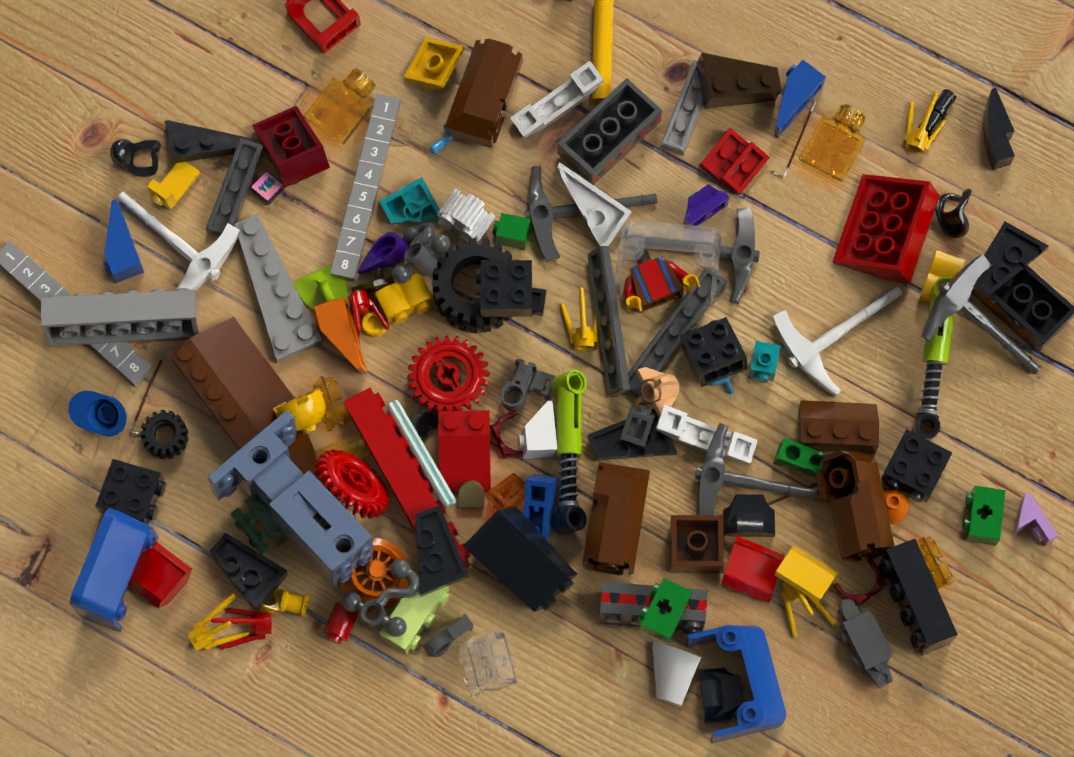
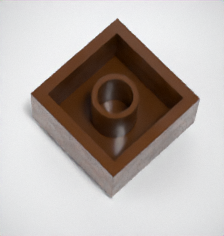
M671 515L670 573H722L724 568L723 515Z

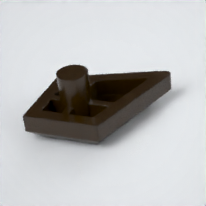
M381 268L372 271L375 281L351 287L352 292L363 290L370 293L395 282L392 276L385 278Z

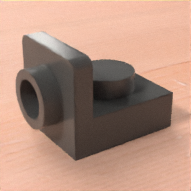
M643 405L631 407L620 439L645 447L656 414L651 413L652 409Z

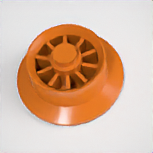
M372 538L374 550L372 559L366 565L356 567L352 571L353 575L345 583L339 582L344 595L348 592H355L360 595L362 602L366 603L368 601H376L381 592L387 588H406L409 585L408 579H396L390 573V566L393 561L403 559L408 562L401 549L390 541ZM390 598L384 608L392 606L401 598Z

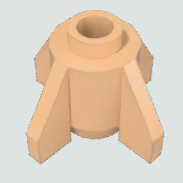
M647 367L635 371L641 382L646 381L641 387L642 396L634 401L636 406L651 402L657 415H660L663 405L672 406L679 393V382L672 374H665Z

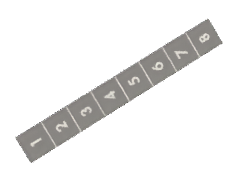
M381 94L376 95L330 271V276L355 281L401 103L399 98Z
M9 241L0 250V266L40 302L41 298L50 295L72 296L13 242ZM125 342L88 344L135 387L153 370V367Z

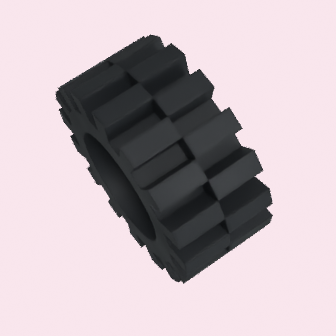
M160 410L161 413L159 414L155 411L152 413L153 417L147 416L145 418L146 423L141 425L143 430L140 431V436L145 448L154 457L159 456L160 459H164L167 456L171 459L173 454L176 453L178 456L181 454L180 450L186 448L185 442L189 440L187 435L189 434L188 429L178 414L175 415L173 411L169 410V413H166L165 410ZM162 426H169L174 430V437L168 443H160L155 439L156 431Z

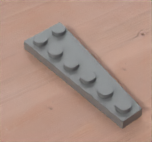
M253 215L235 223V227L240 230L238 240L277 363L322 343V338L258 215Z

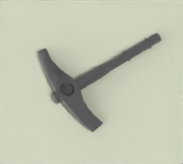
M533 166L530 175L529 210L525 211V218L530 219L540 251L548 262L560 258L552 238L553 219L582 214L576 204L551 207V203L543 191L541 167ZM656 193L641 194V196L614 198V200L627 208L657 203Z
M751 208L736 209L739 231L733 247L692 244L633 236L626 237V246L639 247V249L641 247L666 250V252L674 251L731 259L734 286L729 302L733 304H739L748 283L753 262L758 263L760 256L759 250H755V229Z
M983 254L968 263L949 282L945 281L939 285L938 290L940 293L933 304L921 335L922 338L930 341L938 327L948 317L961 310L975 324L1000 343L1003 349L1009 351L1019 360L1022 366L1028 368L1033 374L1039 372L1041 366L1020 349L1012 339H1009L986 315L968 300L977 279L992 266Z
M719 423L712 437L702 467L697 466L695 470V479H699V515H714L717 493L722 484L830 502L828 499L819 496L818 488H806L726 472L722 453L724 439L729 426Z

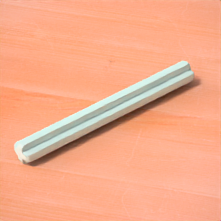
M398 400L390 402L387 405V410L394 418L400 433L407 441L412 454L419 462L444 508L453 506L456 503L455 497Z

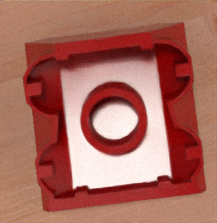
M736 536L721 584L725 585L731 592H743L750 595L753 599L770 603L778 578L774 574L783 562L785 555Z
M155 541L151 549L147 548L139 557L128 585L147 599L151 605L159 609L169 604L188 582L192 568Z

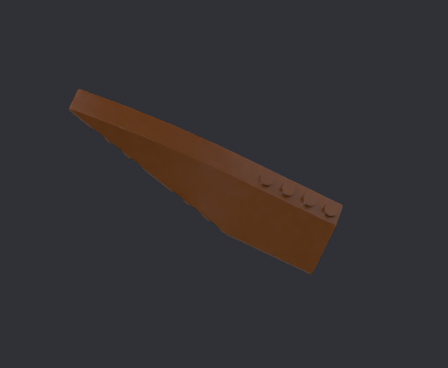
M234 317L188 338L168 352L173 363L238 450L277 419L274 407L294 399L289 389ZM302 430L297 431L295 441L288 446L290 460L303 474L310 471L318 478L319 476L314 474L316 470L314 466L318 457L308 433L303 434Z

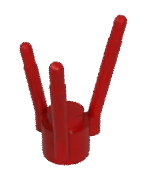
M363 290L354 291L348 295L359 343V332L361 331L360 316L368 314L370 308H372L386 330L389 329V325L376 306L374 297L368 298L367 292Z
M226 608L225 611L227 613L250 616V618L211 619L212 623L224 624L230 621L232 624H250V631L256 632L254 635L220 645L221 650L254 640L266 639L265 634H272L271 613H263L261 611L256 613L250 610Z

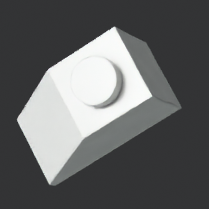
M547 401L525 425L522 433L518 435V450L523 451V459L552 458L555 455L557 440L552 401Z

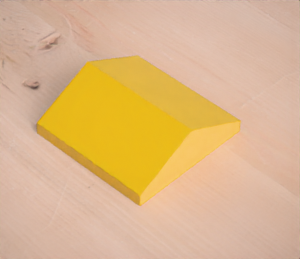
M425 37L404 75L405 80L429 91L443 89L462 56L465 47Z
M794 545L774 575L819 603L839 572Z

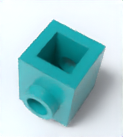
M755 341L748 377H753L755 381L761 383L773 381L781 346Z

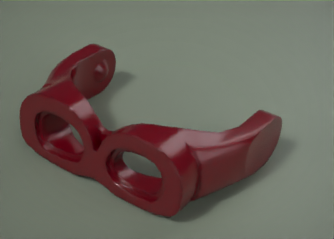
M515 410L504 414L494 424L490 425L491 432L504 459L523 457V451H517L508 447L501 440L500 436L502 423L518 415Z
M871 558L867 562L876 574V584L869 593L852 595L845 592L837 582L833 585L840 596L846 600L851 599L857 607L886 587L879 567Z

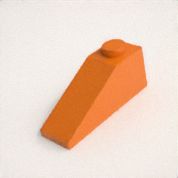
M342 297L314 306L316 314L313 315V320L316 328L320 329L359 372L362 374L368 373L349 303Z

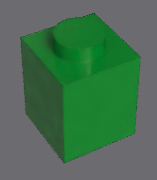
M501 213L500 220H495L492 235H496V243L525 250L531 228L530 219Z

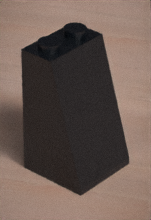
M517 506L497 510L463 545L469 553L533 612L542 609L547 611L557 601L555 597L560 592L565 593L574 584L572 580L578 575Z

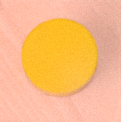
M370 311L363 316L361 325L367 336L379 337L384 334L386 329L374 311Z

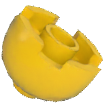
M316 389L302 394L289 402H284L273 409L277 418L288 410L294 416L296 431L302 430L303 434H307L318 429L316 424L323 419L326 405L320 389Z

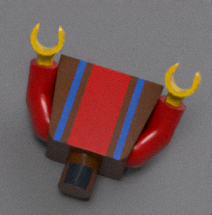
M643 249L634 254L638 265L630 269V275L625 279L622 295L626 302L628 314H631L632 308H637L638 312L641 313L683 297L684 287L689 294L692 292L691 286L695 285L698 288L701 286L695 274H688L673 262L666 261L663 256L652 260L648 250Z

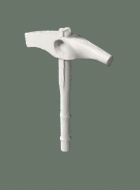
M125 192L119 194L117 199L127 209H130L147 226L149 225L176 251L191 262L185 277L177 289L188 288L196 291L210 279L212 281L218 279L221 272L219 269L231 252L240 230L228 223L217 241L209 248L198 253L183 239L160 223L155 216H152L135 202V199L129 197Z
M895 287L888 293H884V296L866 308H862L860 312L832 328L813 342L802 336L794 328L786 310L773 315L776 329L790 355L788 358L789 364L795 369L799 367L807 377L835 398L842 390L830 379L823 367L819 352L888 304H892L895 299L902 295V291L899 287Z

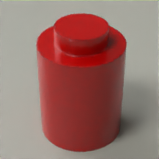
M335 602L323 631L327 634L326 639L337 644H341V641L347 642L359 612H347L343 609L341 603Z

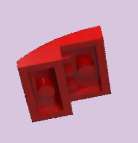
M730 127L700 162L699 166L727 188L740 195L770 157L753 142L748 143Z

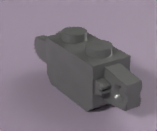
M845 599L840 604L838 610L843 621L839 635L845 646L849 645L853 653L851 660L857 670L861 669L863 674L867 673L877 688L890 684L893 679L887 662L890 660L892 651L874 615L868 612L861 614L857 605L851 599Z

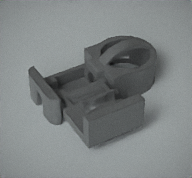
M516 359L515 364L517 368L511 382L506 381L500 393L503 407L508 411L522 409L526 404L529 390L531 392L533 390L540 391L544 399L549 400L552 392V380L555 378V375L537 370L536 364L532 362L526 365L524 360ZM515 391L511 403L505 402V395ZM521 393L522 399L517 403L519 394Z
M464 614L459 620L427 641L423 648L430 658L442 656L448 651L452 642L466 631H471L474 624Z

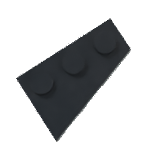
M1004 221L984 254L992 266L981 274L972 289L989 298L1045 252L1049 245Z
M654 408L651 410V413L656 414L645 447L620 439L626 420L587 435L596 460L677 455V450L670 437L656 430L660 415H657Z
M440 505L415 514L420 597L469 578Z
M224 533L210 550L212 559L256 613L288 576L286 569L227 533Z

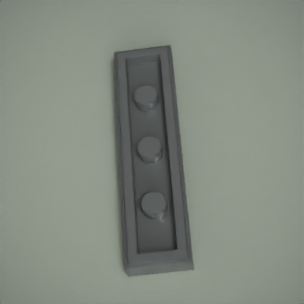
M240 138L206 226L207 231L221 235L228 223L235 227L234 224L237 222L262 156L263 145Z

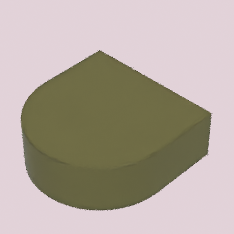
M473 480L463 483L459 489L458 507H484L483 486Z

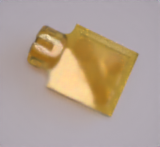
M357 68L352 69L342 81L332 78L304 114L305 119L342 145L346 143L373 108L367 99L376 85L369 75L365 74L363 76L361 74L363 71Z
M842 104L832 118L821 117L799 156L800 161L840 182H843L866 141V138L859 134L865 122V115L859 109H856L852 118L849 119L851 115L850 110L853 106L848 104Z

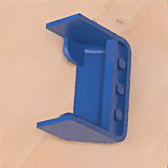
M112 508L106 510L70 597V606L82 619L121 632L122 626L118 621L124 619L127 611V606H124L123 596L141 551L145 552L147 548L151 549L154 542L159 538L154 528Z
M726 625L688 634L686 640L687 648L716 641L719 648L725 652L741 650L754 700L739 706L736 713L739 726L713 732L711 737L712 743L775 729L784 723L786 709L766 635L760 627L755 625Z

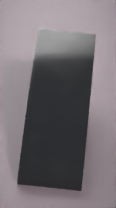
M993 88L987 99L983 125L984 142L992 171L1011 165L1015 156L1009 143L1015 130L997 89Z

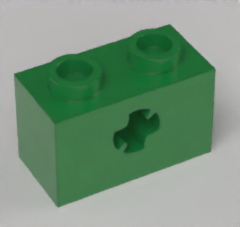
M975 485L971 493L967 492L965 508H969L968 518L964 517L962 532L966 533L965 541L997 545L1001 537L1006 490ZM980 511L985 512L984 516L988 515L985 520L980 518L981 514L978 515Z
M663 578L661 584L655 583L649 596L653 599L649 608L644 606L638 618V621L642 622L640 630L669 644L691 598L692 591L666 578ZM663 604L667 605L668 612L670 613H667L666 611L665 615L660 614V608L658 606L660 605V607L662 608Z

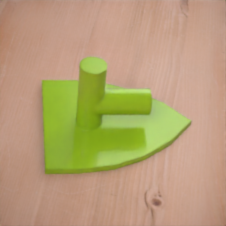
M332 264L293 282L299 296L314 312V306L342 297L347 301L346 279L330 276Z

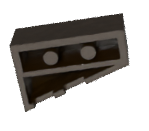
M701 53L696 62L705 109L776 101L782 91L777 67L707 53Z

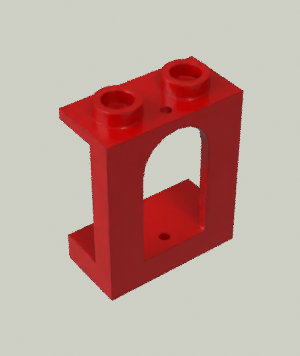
M287 0L285 3L287 15L323 54L361 25L359 14L353 8L349 10L341 0H320L339 18L321 33L305 16L303 11L305 5L311 0Z

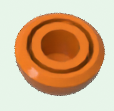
M886 489L883 492L890 524L900 523L908 514V499L898 490Z

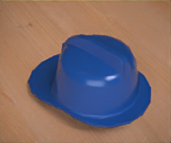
M85 390L78 392L69 402L68 413L71 420L76 426L84 430L111 437L122 432L126 425L127 414L125 408L115 397Z

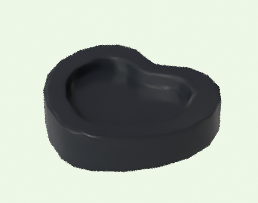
M422 410L415 414L413 426L418 435L421 437L426 436L431 429L438 427V417L434 413Z

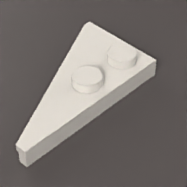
M559 163L556 169L599 246H609L631 214V211Z

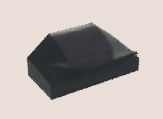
M763 494L735 495L729 507L723 510V537H775V510L768 505Z
M725 668L699 670L704 723L731 721L733 713L743 704L740 676L729 673Z

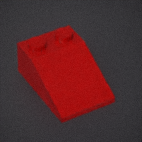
M490 410L438 411L439 471L452 493H459L463 483L473 480L483 486L484 492H491Z

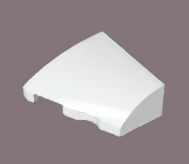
M654 641L652 650L656 699L681 709L701 657Z

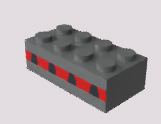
M626 78L557 143V154L586 181L594 185L661 122L662 109Z
M603 581L599 623H604V626L608 628H620V625H630L631 629L640 630L642 622L638 621V618L644 606L650 607L653 599L649 596L654 586ZM689 589L692 591V595L676 629L682 630L684 634L703 631L706 622L708 590ZM663 604L662 608L660 607V605L658 606L660 608V614L665 615L666 611L667 613H670L668 612L667 605Z

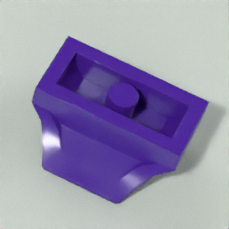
M708 184L688 198L687 210L682 226L689 233L728 206V194Z

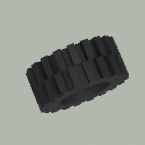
M476 238L469 239L470 245L464 246L463 241H459L456 243L457 249L455 251L450 247L445 252V258L439 257L437 260L438 268L433 270L432 287L435 304L438 305V311L441 316L445 315L446 322L451 326L456 322L457 328L461 331H464L467 326L470 327L471 333H477V327H483L484 333L490 332L492 324L499 328L503 325L504 318L509 321L511 317H481L480 308H476L475 303H468L460 299L453 291L452 283L456 274L469 265H481V260H512V255L508 250L503 253L502 245L495 243L494 247H490V241L487 239H483L482 244H476Z

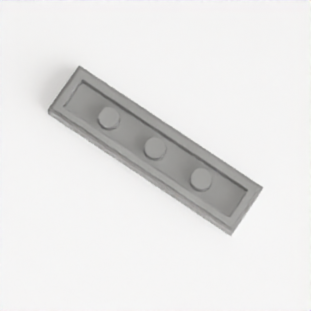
M693 60L660 146L684 155L704 104L696 64L697 60Z

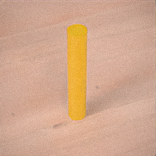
M594 0L592 64L604 79L603 83L591 93V103L594 105L601 103L611 93L613 0Z

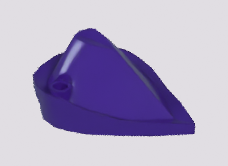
M393 232L382 235L367 253L357 273L363 274L404 262V255L408 250L407 242Z

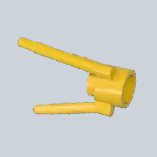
M937 92L933 93L920 128H915L914 131H912L915 104L911 102L909 105L906 134L903 142L906 143L905 147L912 152L923 153L924 150L928 151L932 141L946 123L945 120H941L929 138L927 137L928 132L925 131V128L936 103Z
M580 287L581 327L576 328V333H574L565 304L561 303L560 308L569 333L570 345H574L575 350H591L594 348V344L598 343L597 316L595 313L593 329L591 331L590 327H586L584 288Z
M784 581L781 584L784 591L780 595L784 601L792 637L796 638L797 632L790 599L793 603L801 601L810 616L813 615V611L805 598L807 595ZM809 597L831 626H836V622L822 604Z
M233 593L205 618L194 624V630L188 632L190 641L197 651L202 648L208 650L214 646L250 636V632H244L214 640V634L231 626L232 623L230 621L213 629L209 625L204 627L205 624L237 597L236 593Z

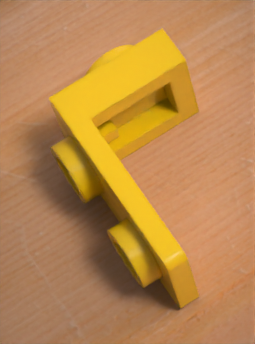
M188 162L177 163L161 183L152 179L147 185L150 199L157 205H163L171 210L200 175L199 170Z

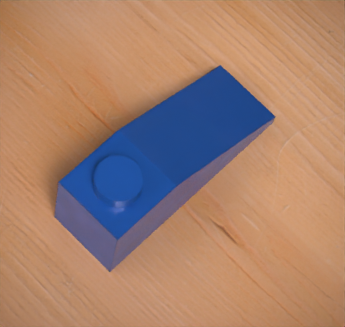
M802 60L798 65L793 64L786 73L787 81L774 136L777 138L824 86L826 76L805 60Z
M117 199L112 200L104 251L107 261L103 262L108 277L113 275L116 283L145 273Z
M533 474L526 479L523 514L549 542L552 528L551 518L555 511L558 477Z

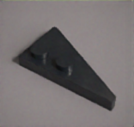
M170 120L165 121L173 164L234 154L240 138L258 144L257 139Z

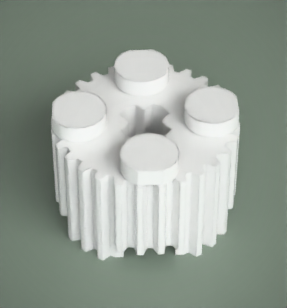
M455 188L437 214L440 218L438 224L446 231L453 230L459 234V240L467 245H470L469 239L476 238V242H479L495 219V215L492 212L488 214L484 210L485 204L473 194L463 196L459 194L461 191Z

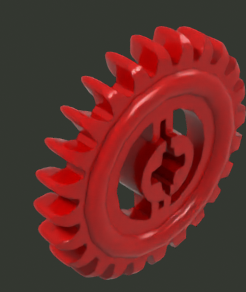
M448 335L445 336L444 342H441L436 337L434 345L427 341V349L418 348L420 356L414 355L411 357L412 361L416 364L408 365V370L414 372L407 375V380L414 381L409 384L408 388L409 390L417 389L413 394V399L422 397L419 402L420 407L429 403L428 412H432L435 407H437V412L444 409L453 411L454 408L457 411H462V406L471 411L470 401L479 404L480 401L477 394L482 396L486 394L481 386H489V382L484 377H489L490 372L483 369L488 367V362L480 361L484 357V353L479 352L475 354L477 346L473 345L468 348L469 340L466 339L459 343L458 336L454 338L453 342L450 341ZM445 358L455 359L465 366L467 378L463 386L460 385L458 367L453 363H446L444 361ZM435 364L438 367L437 380L439 386L446 391L453 390V392H443L432 384L430 371ZM444 371L449 376H453V382L448 378H444Z
M328 450L318 457L314 466L316 468L314 474L319 476L317 479L321 483L326 480L323 485L326 489L329 487L332 489L330 493L332 495L336 494L339 502H346L344 506L346 510L351 505L354 507L352 510L353 516L360 511L361 518L367 515L371 519L378 517L387 509L389 504L387 488L381 482V477L376 475V471L369 468V464L363 463L359 457L355 458L353 454H347L343 450Z

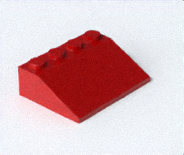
M862 174L833 258V263L887 281L910 284L940 196L931 182Z

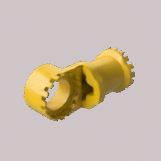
M276 589L271 595L275 598L276 603L271 606L264 604L260 608V611L263 613H274L276 611L283 613L284 611L300 614L301 617L305 618L307 611L305 610L307 609L305 605L308 606L310 595L300 596L289 593V590Z

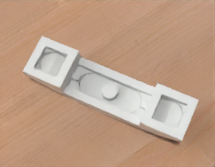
M588 61L570 74L571 78L533 106L529 104L510 117L524 138L560 119L603 83L604 79L591 61Z
M663 405L656 430L678 442L707 452L717 428L687 417L688 413ZM735 431L733 433L727 432L723 445V458L751 464L758 440Z

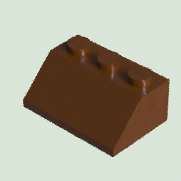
M800 400L799 443L823 452L842 450L876 454L879 447L877 404Z

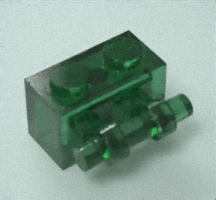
M258 495L244 500L250 511L248 514L244 515L239 508L231 513V516L236 521V527L244 531L249 538V544L252 548H256L260 554H264L269 550L265 543L267 539L271 538L277 547L290 539L272 520L270 508ZM257 520L264 530L257 533L251 523Z

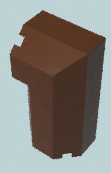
M490 38L485 39L483 44H481V40H476L444 126L445 135L493 148V143L497 142L504 122L501 110L506 111L523 63V56L520 52H517L515 55L512 53V46Z
M840 450L824 456L821 462L824 463L822 470L818 469L815 476L819 496L828 499L831 504L842 561L857 562L862 561L861 557L875 559L883 556L886 549L895 545L878 463L872 454Z
M599 462L593 493L594 501L591 507L582 562L583 567L587 568L589 563L593 565L592 570L600 573L623 575L624 570H629L628 575L634 574L650 470Z

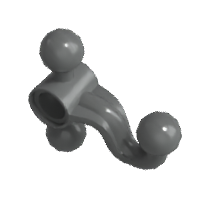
M429 222L422 223L417 227L406 228L403 233V239L410 248L406 251L404 258L409 263L394 267L391 274L393 281L397 284H405L410 280L411 273L415 270L421 276L431 273L437 265L434 255L436 253L443 254L449 250V238L444 234L435 235V228Z
M397 559L392 562L390 573L396 579H408L409 585L406 588H387L381 592L376 601H368L366 603H363L360 595L355 592L346 593L341 600V605L345 611H358L369 627L379 628L385 626L388 634L393 637L402 636L406 632L407 624L401 617H388L384 606L390 598H409L413 596L419 587L417 574L410 569L409 563L403 559ZM372 609L380 610V616L376 620L368 619V613Z

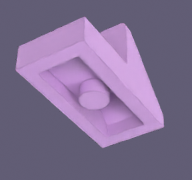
M1029 492L1020 501L1013 534L1031 525V531L1038 542L1042 541L1044 546L1053 542L1058 534Z

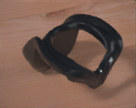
M119 139L112 144L110 156L116 166L136 176H153L158 170V157L156 154L160 151L161 143L156 140L132 143L128 139ZM142 148L151 149L153 166H135L133 163L134 154Z
M971 189L963 191L962 196L947 193L941 195L938 199L935 213L941 230L949 237L962 238L969 231V221L963 209L971 196ZM947 199L959 202L954 210L944 212L943 209Z

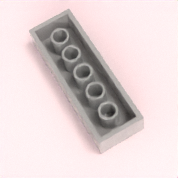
M179 288L176 291L155 289L150 292L140 293L138 291H127L121 294L102 292L99 295H87L84 293L63 297L61 295H50L41 298V327L47 346L188 339L199 333L195 290Z

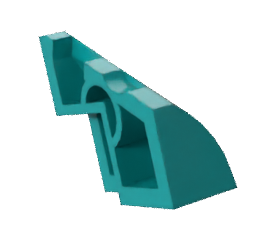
M422 177L379 200L391 223L440 220L437 215L440 209Z

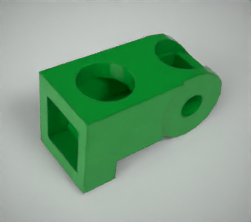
M784 437L779 443L773 464L780 467L785 466L816 477L818 469L822 470L824 463L821 462L825 455Z

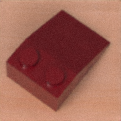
M297 105L252 125L285 188L330 168L323 145Z

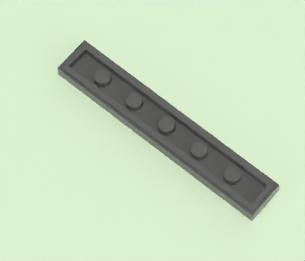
M600 246L588 253V262L608 396L617 397L629 391L630 384L609 246Z
M708 267L698 277L701 287L698 288L695 285L691 287L692 292L684 296L628 372L629 392L637 398L642 396L641 387L646 381L641 382L635 371L647 367L662 372L681 346L680 335L695 327L725 286L727 280Z

